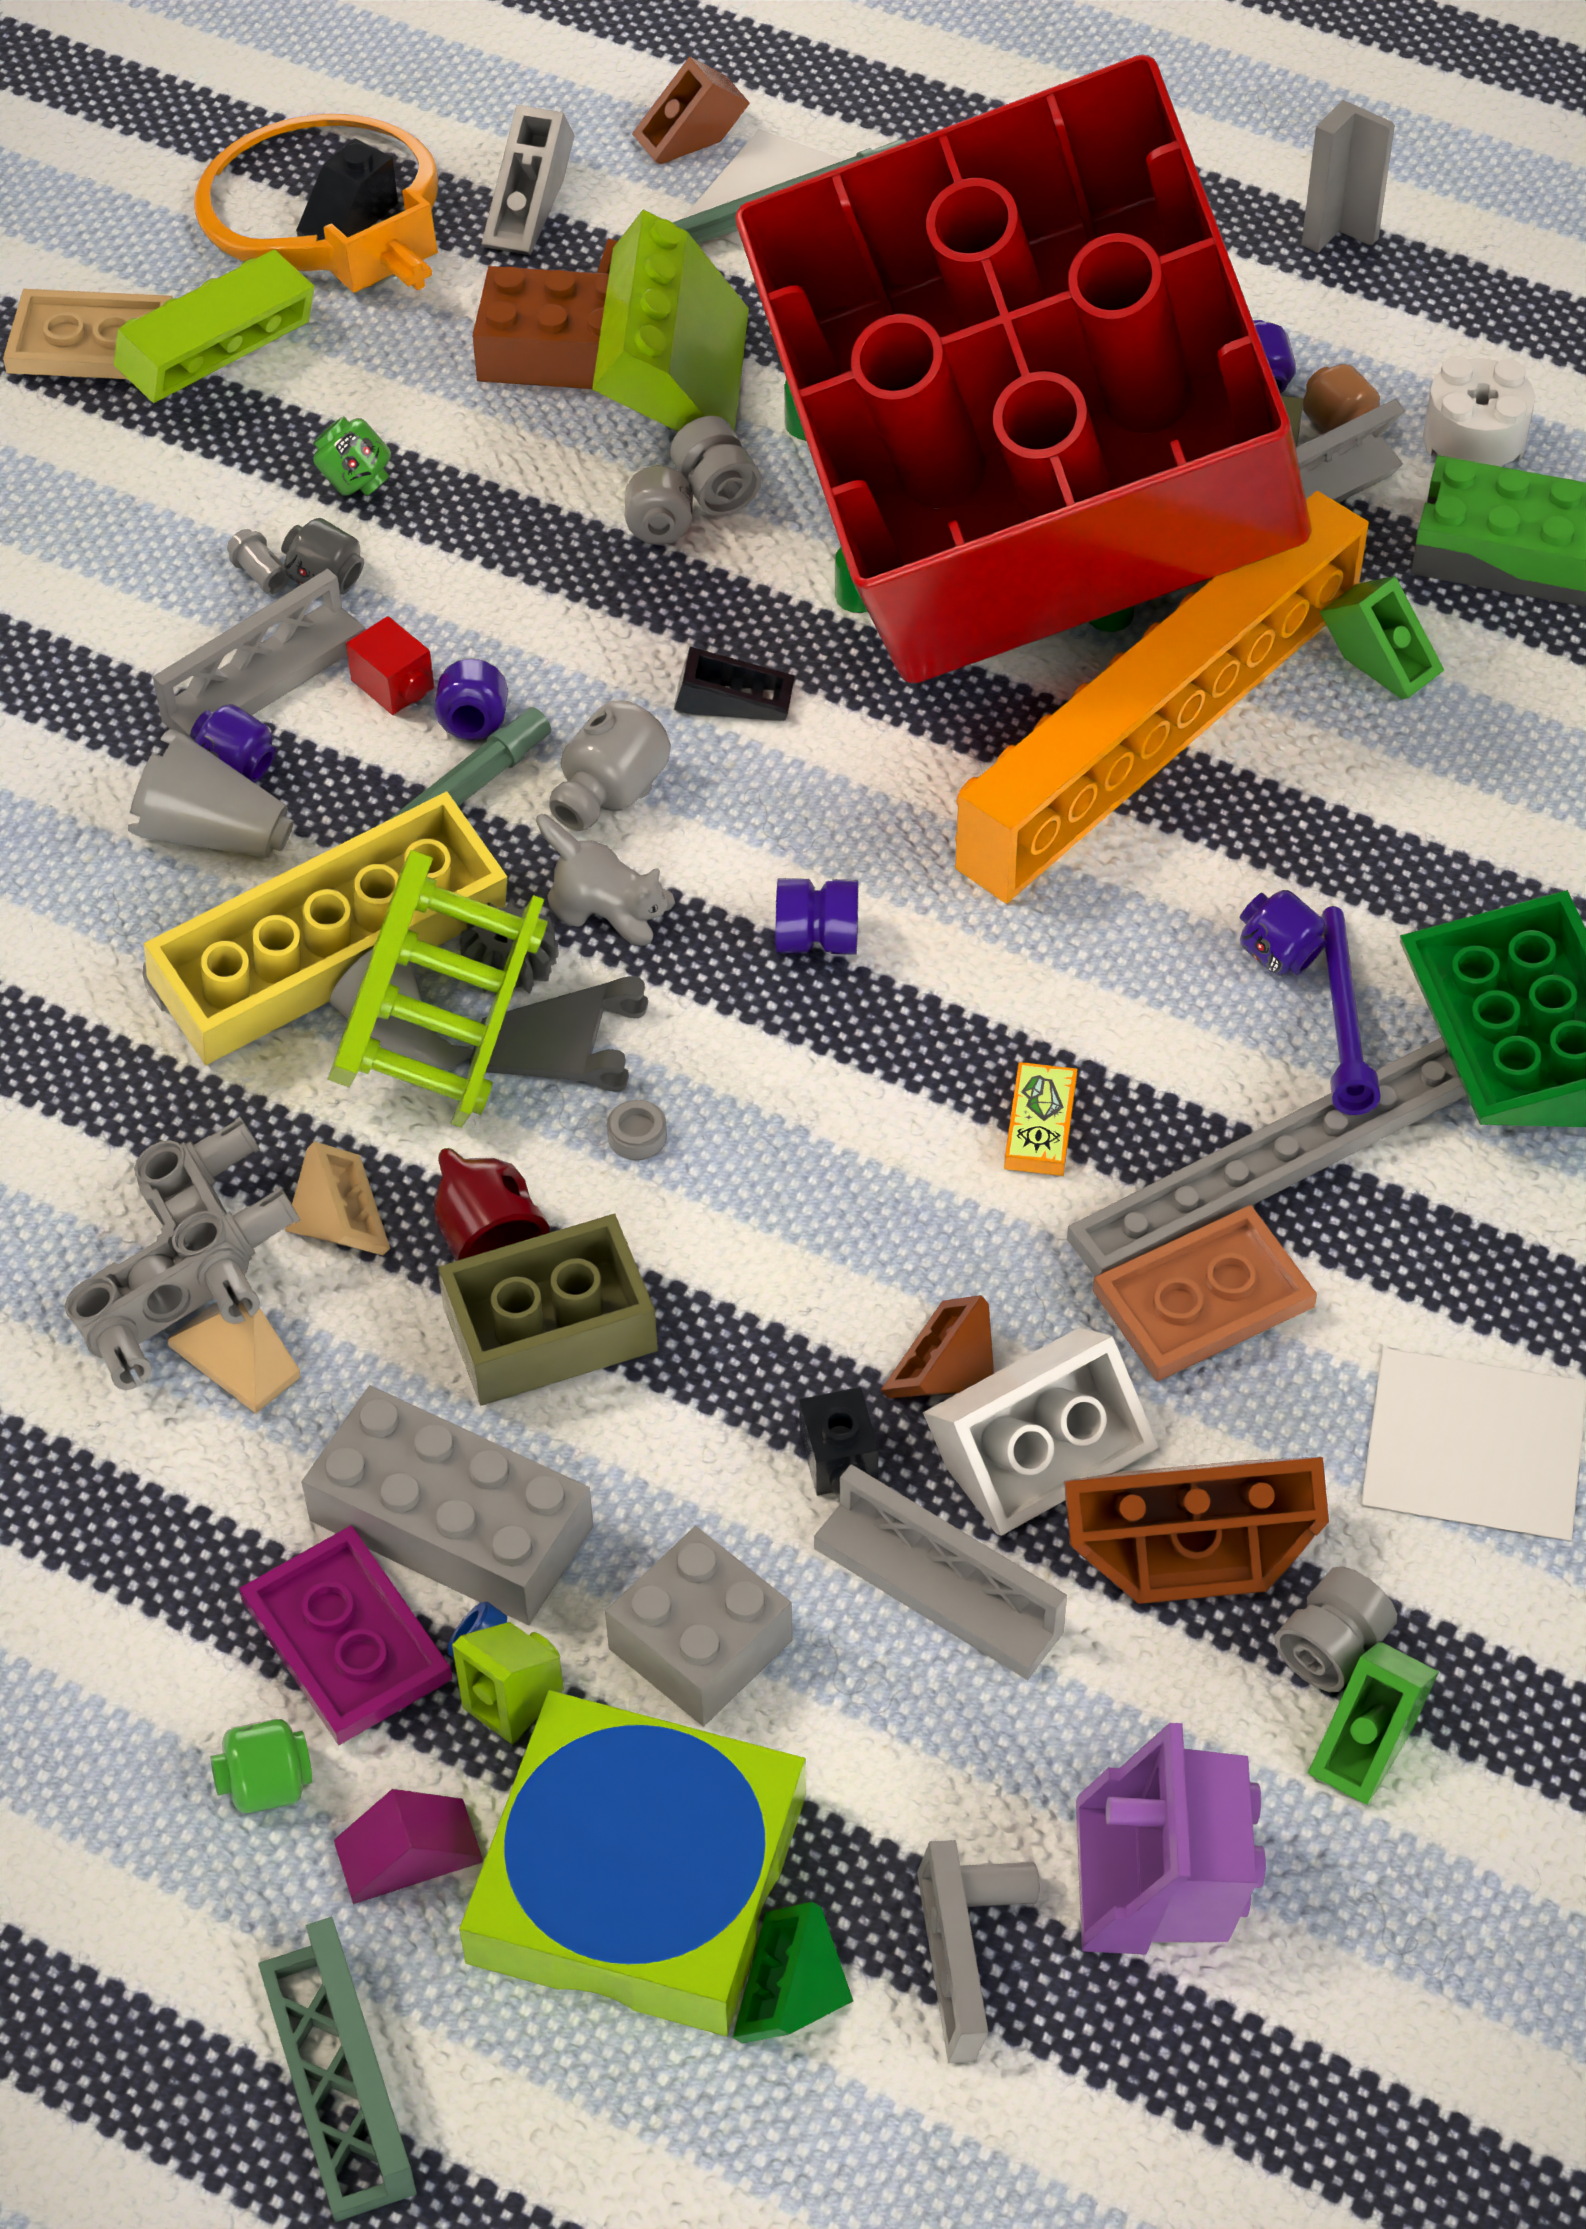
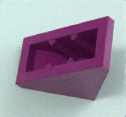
M391 1789L334 1839L335 1848L353 1904L483 1863L482 1855L462 1798Z

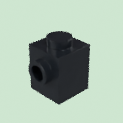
M861 1387L799 1399L800 1436L816 1496L833 1492L840 1494V1477L851 1464L878 1480L879 1450Z

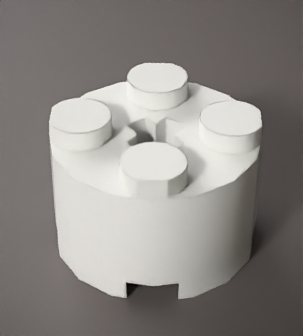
M1452 356L1444 361L1441 371L1433 379L1423 432L1426 451L1430 455L1435 451L1440 456L1500 467L1513 461L1516 457L1520 460L1524 456L1536 398L1532 383L1525 377V366L1514 359L1496 361L1485 358L1467 359L1462 356Z

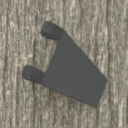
M635 976L622 977L608 983L506 1011L486 1072L586 1081L608 1091L620 1092L624 1090L629 1079V1072L624 1068L626 1063L625 1054L614 1049H607L593 1054L592 1051L604 1008L628 1018H641L645 1015L649 1002L648 998L644 996V981ZM487 1017L482 1018V1024H485ZM474 1046L469 1066H471L477 1048L476 1046Z

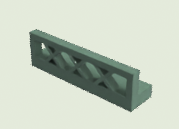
M331 1916L306 1925L311 1946L259 1962L258 1966L334 2222L336 2223L417 2195L394 2112L336 1926ZM317 1966L322 1985L308 2008L282 1997L277 1979ZM327 2001L333 2019L320 2014ZM288 2015L301 2020L294 2033ZM313 2026L338 2037L341 2043L327 2070L301 2059L299 2050ZM346 2063L352 2082L339 2076ZM307 2077L320 2082L313 2095L311 2094ZM332 2088L357 2099L360 2109L347 2133L326 2125L319 2120L317 2113ZM365 2126L372 2145L358 2139ZM326 2140L339 2145L332 2159ZM350 2152H354L378 2164L383 2180L382 2184L342 2197L337 2176Z

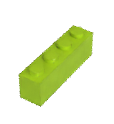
M274 249L256 259L252 258L245 261L240 267L218 278L207 280L201 287L179 298H172L166 301L161 307L140 318L128 320L117 330L114 366L150 401L156 403L308 323L315 286Z

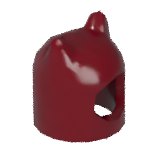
M451 1148L441 1150L438 1155L442 1178L433 1204L436 1222L455 1261L550 1232V1226L539 1207L533 1204L525 1179L512 1163L496 1158L464 1159Z

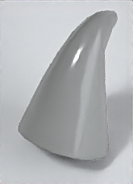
M373 949L361 956L345 972L330 995V1004L347 1019H349ZM408 962L407 966L396 963L389 983L399 987L398 993L421 1001L413 963ZM391 1015L388 1020L377 1017L370 1036L379 1040L380 1046L384 1049L442 1070L455 1068L470 1058L473 1052L469 1047L451 1045L448 1041L438 1036L435 1031Z

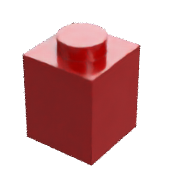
M386 616L346 643L351 681L391 715L396 714L409 704L419 701L427 692L435 688L430 650L389 616Z

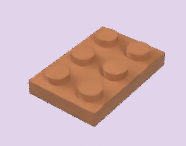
M1252 1205L1094 1277L1093 1281L1094 1294L1156 1382L1314 1308L1317 1298L1316 1291Z

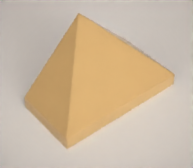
M314 1141L306 1150L292 1206L297 1212L300 1221L289 1225L285 1231L384 1255L390 1249L360 1155Z
M212 1303L168 1338V1346L256 1414L300 1378V1369L260 1307L251 1317L243 1303H239L238 1307L245 1321L232 1324L223 1319L217 1303Z

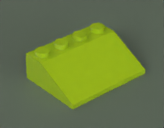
M644 209L613 247L592 390L677 432L686 424L705 416L723 418L735 432L749 308L687 231L677 227L671 221L662 219Z

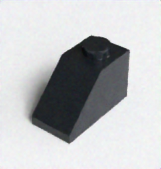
M356 138L349 142L323 164L296 229L297 237L317 235L318 241L324 240V226L332 223L348 238L376 223L398 204L393 157Z

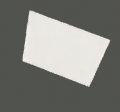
M759 129L683 218L841 162L844 159ZM738 230L718 237L743 247Z
M1382 1348L1361 1506L1572 1541L1586 1405V1381Z

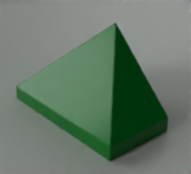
M814 1902L765 1912L732 2037L742 2044L790 2035L853 2002L823 1910Z

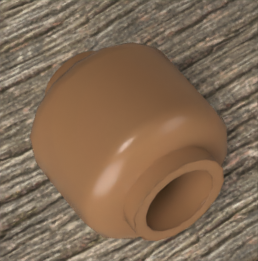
M1339 364L1331 368L1323 367L1316 371L1306 384L1307 391L1303 400L1304 413L1324 434L1380 406V395L1376 389L1352 365Z

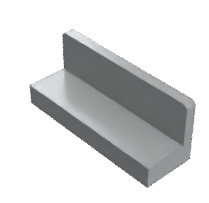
M1342 100L1316 126L1302 246L1319 253L1338 232H1342L1368 245H1373L1379 239L1395 128L1392 121Z

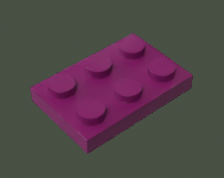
M352 1525L239 1588L242 1602L338 1746L453 1680L450 1665Z

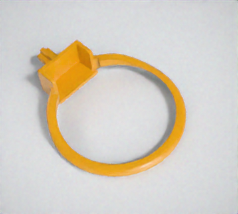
M315 114L290 118L259 128L241 137L220 152L203 172L195 191L194 208L198 223L207 238L223 252L245 262L252 258L256 259L275 249L298 271L329 270L353 293L370 287L393 274L406 286H412L416 290H421L425 287L424 279L432 276L431 267L423 260L438 253L431 211L438 194V172L435 160L429 150L410 133L397 126L370 117L350 114ZM321 126H348L384 133L406 144L415 155L419 164L418 173L412 185L402 190L405 211L348 238L332 223L324 226L325 239L319 241L317 235L270 239L249 238L227 228L218 219L211 204L210 192L213 178L215 175L219 176L234 158L265 139L298 129Z

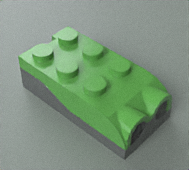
M1437 455L1427 503L1424 505L1418 528L1411 574L1586 607V482Z

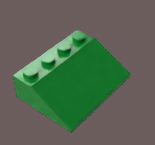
M1568 890L1400 935V944L1479 1124L1586 1127V928Z

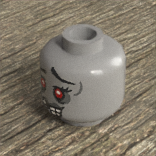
M655 465L643 468L633 475L626 486L624 517L628 529L636 538L648 544L664 545L673 543L686 534L692 524L693 493L689 481L681 472L671 467Z

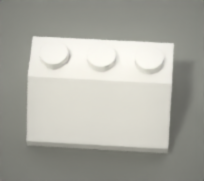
M1081 1327L923 1412L947 1470L994 1532L1001 1536L1065 1501L1064 1481L1115 1473L1159 1448L1114 1337Z

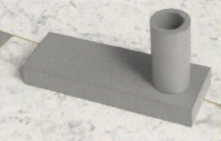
M956 1840L929 1841L917 1875L948 2063L975 2062L989 2032L967 1907L1037 1903L1040 1892L1038 1869L1034 1862L960 1866Z

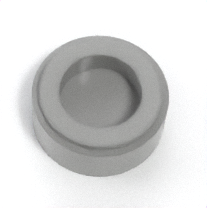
M631 1100L615 1107L607 1119V1135L611 1149L619 1156L629 1160H644L659 1153L667 1140L666 1118L662 1110L655 1104L644 1100Z

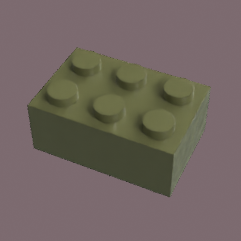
M615 1213L438 1267L443 1308L480 1406L658 1351L655 1309Z

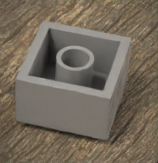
M696 1525L605 1610L609 1650L703 1727L793 1641L792 1602Z

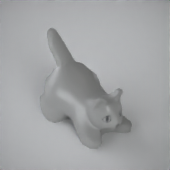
M538 815L536 823L543 838L560 854L554 870V885L547 895L549 907L557 918L568 926H582L590 915L597 914L606 918L614 929L630 944L639 946L650 944L653 939V931L648 925L647 920L662 916L665 911L672 909L675 905L672 892L663 889L659 882L660 870L653 869L648 874L640 875L622 863L607 845L593 840L578 841L548 815Z

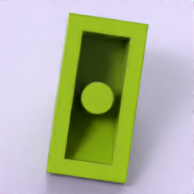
M511 1622L461 1635L452 1644L462 1708L512 1745L539 1717L548 1690L559 1693L564 1690L560 1654L555 1646L539 1633L532 1632L528 1635Z

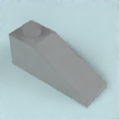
M516 104L481 243L483 247L531 256L564 181L575 137L563 112Z

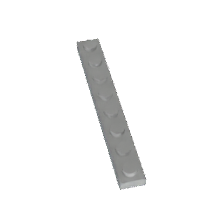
M1442 1037L1375 1071L1378 1075L1381 1098L1379 1104L1370 1112L1361 1115L1344 1114L1334 1107L1330 1093L1069 1225L1067 1241L1096 1277L1242 1208L1254 1205L1467 1096Z

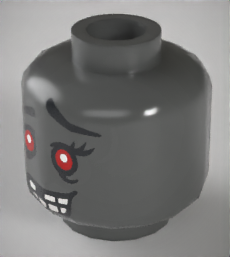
M322 518L313 519L303 527L295 525L286 535L281 547L282 553L286 554L284 568L286 575L290 579L302 585L324 570L329 569L338 577L339 590L342 595L346 594L354 586L364 566V558L360 556L359 541Z

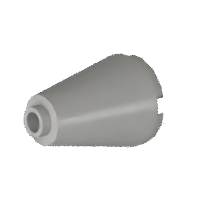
M169 729L163 734L160 740L170 745L163 757L152 753L146 763L131 804L130 813L140 817L139 823L128 824V831L131 834L140 838L267 858L273 849L278 851L284 849L294 823L292 819L286 817L288 810L286 804L185 734L173 729Z

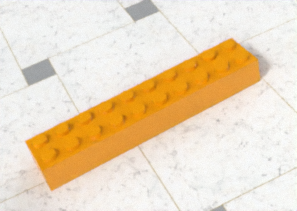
M1317 490L1306 499L1312 528L1311 535L1306 543L1215 576L1198 592L1187 594L1171 615L1161 623H1153L1138 643L1126 653L1120 652L1115 655L1105 671L1092 682L1081 684L1074 691L1070 700L1053 715L1047 714L1042 717L1036 724L1033 732L1016 746H1008L1000 754L993 766L980 777H972L963 785L956 801L958 813L957 832L955 835V869L1004 903H1009L1326 626L1319 611L1360 582L1369 521Z

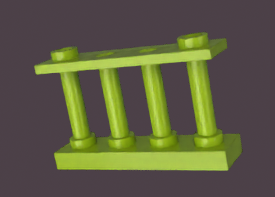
M410 850L400 872L327 1080L350 1088L358 1071L369 1074L372 1069L457 1100L458 1104L451 1125L462 1128L472 1112L479 1115L482 1114L490 1095L493 1082L484 1079V1075L526 952L536 954L543 939L548 921L538 917L544 899L533 895L523 911L522 917L515 916L437 887V880L427 877L433 858ZM427 908L513 939L504 970L502 971L418 940V933L408 930L414 911L417 910L425 913ZM408 962H412L494 992L495 996L485 1024L398 993L399 987L389 983L396 963L407 966ZM391 1015L476 1046L477 1048L467 1077L458 1076L379 1047L380 1041L370 1037L377 1017L388 1020Z

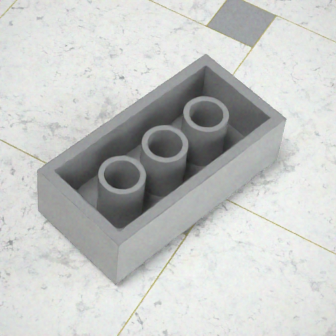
M371 1385L365 1390L301 1481L311 1522L334 1533H338L352 1525L369 1550L480 1603L488 1601L507 1616L528 1626L594 1527L589 1486Z

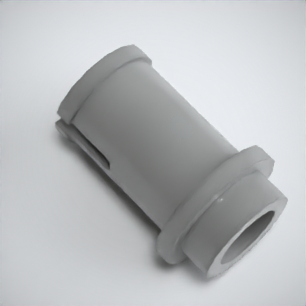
M243 529L234 534L229 540L227 551L230 562L236 568H244L266 594L269 592L275 594L288 584L290 578L286 575L284 564L267 548V540L260 532Z

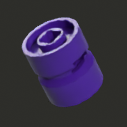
M778 878L775 924L776 953L808 954L814 942H820L825 952L857 955L858 880L832 879V881H826L821 890H815L810 879Z

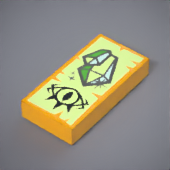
M1019 1062L1004 1169L1064 1176L1077 1069Z

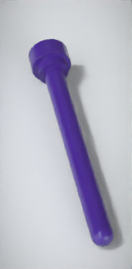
M1329 906L1322 912L1321 917L1325 922L1323 936L1327 941L1325 951L1340 1062L1330 1080L1332 1102L1334 1107L1344 1114L1361 1115L1370 1112L1379 1104L1381 1098L1377 1073L1363 1059L1344 913L1339 907Z

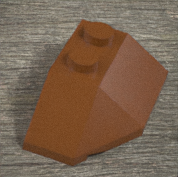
M1323 1457L1231 1461L1125 1471L1064 1481L1070 1546L1138 1604L1267 1592L1296 1560L1310 1541L1329 1523Z

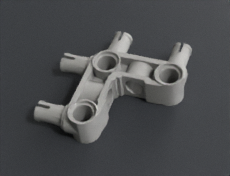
M240 1116L228 1126L204 1138L195 1145L191 1141L180 1144L171 1140L160 1141L141 1153L134 1167L135 1176L145 1201L163 1225L161 1228L162 1233L157 1236L156 1242L120 1264L114 1262L91 1278L82 1281L73 1288L66 1299L65 1311L67 1316L81 1333L88 1350L95 1356L104 1359L111 1373L112 1381L119 1389L131 1390L137 1387L130 1373V1370L133 1368L142 1383L151 1376L152 1368L139 1346L140 1343L212 1299H215L221 1316L228 1323L237 1324L245 1321L238 1307V1304L241 1302L252 1317L260 1306L257 1294L252 1290L245 1277L249 1261L252 1259L251 1256L255 1254L253 1248L294 1222L296 1224L300 1221L297 1212L280 1186L274 1189L275 1191L244 1208L235 1215H232L230 1211L227 1213L212 1187V1184L216 1182L214 1177L251 1153H256L260 1150Z

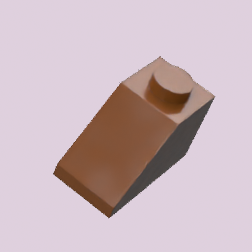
M689 56L633 131L632 135L655 162L663 164L721 142L750 102L726 75Z

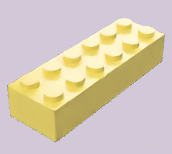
M447 791L143 943L148 980L205 1066L330 1002V995L345 972L361 956L374 948L400 872L410 850L433 858L427 877L437 880V887L486 905L490 902L497 908L506 906L507 875ZM427 908L425 913L417 910L414 911L408 930L418 933V940L439 946L460 935L462 931L467 930V923Z

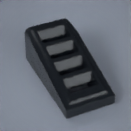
M690 647L680 675L673 710L696 715L785 721L789 711L795 675ZM741 689H751V694L741 691ZM773 690V698L762 697L763 691Z

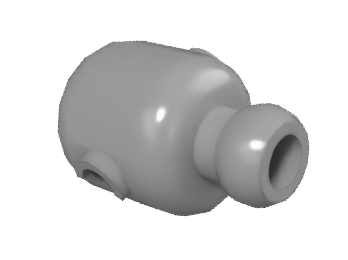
M610 701L599 708L563 751L560 764L567 782H562L551 792L549 808L553 816L565 827L574 831H583L597 822L600 815V807L609 810H622L628 808L639 798L647 796L652 790V782L667 765L671 750L667 732L659 720L646 709L629 701Z

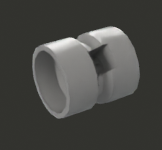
M717 416L697 418L686 424L674 437L670 447L672 461L678 471L689 481L694 497L705 512L715 516L733 514L746 507L755 498L761 487L762 477L726 420Z
M1333 1567L1307 1596V1608L1295 1610L1274 1635L1275 1646L1289 1668L1304 1681L1327 1692H1339L1350 1680L1360 1656L1379 1641L1382 1642L1397 1624V1612L1385 1592L1370 1578L1347 1567Z

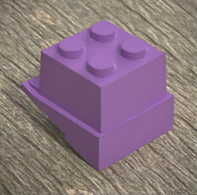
M1169 1723L1120 1768L1108 1767L1078 1795L1076 1799L1082 1951L1146 1955L1152 1942H1229L1240 1917H1248L1251 1895L1254 1888H1262L1266 1871L1264 1847L1254 1845L1253 1824H1257L1260 1818L1261 1790L1259 1783L1250 1782L1248 1756L1184 1749L1183 1724Z

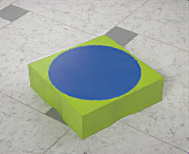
M548 1690L459 1928L465 1963L558 1990H581L600 1994L626 2005L633 2011L728 2037L755 1954L760 1914L770 1891L780 1877L806 1797V1758Z

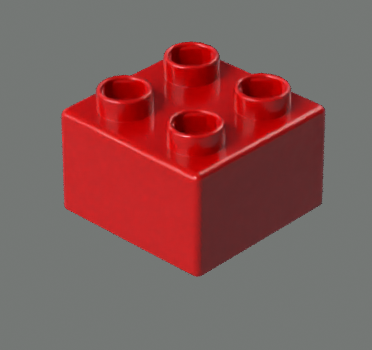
M1144 54L1133 56L746 202L737 210L735 215L736 226L851 579L898 674L904 681L911 684L921 683L1299 547L1308 541L1312 528L1290 419L1159 66L1151 56Z

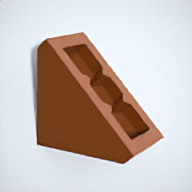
M982 1295L943 1300L881 1388L882 1393L888 1399L958 1394L993 1375L989 1303Z

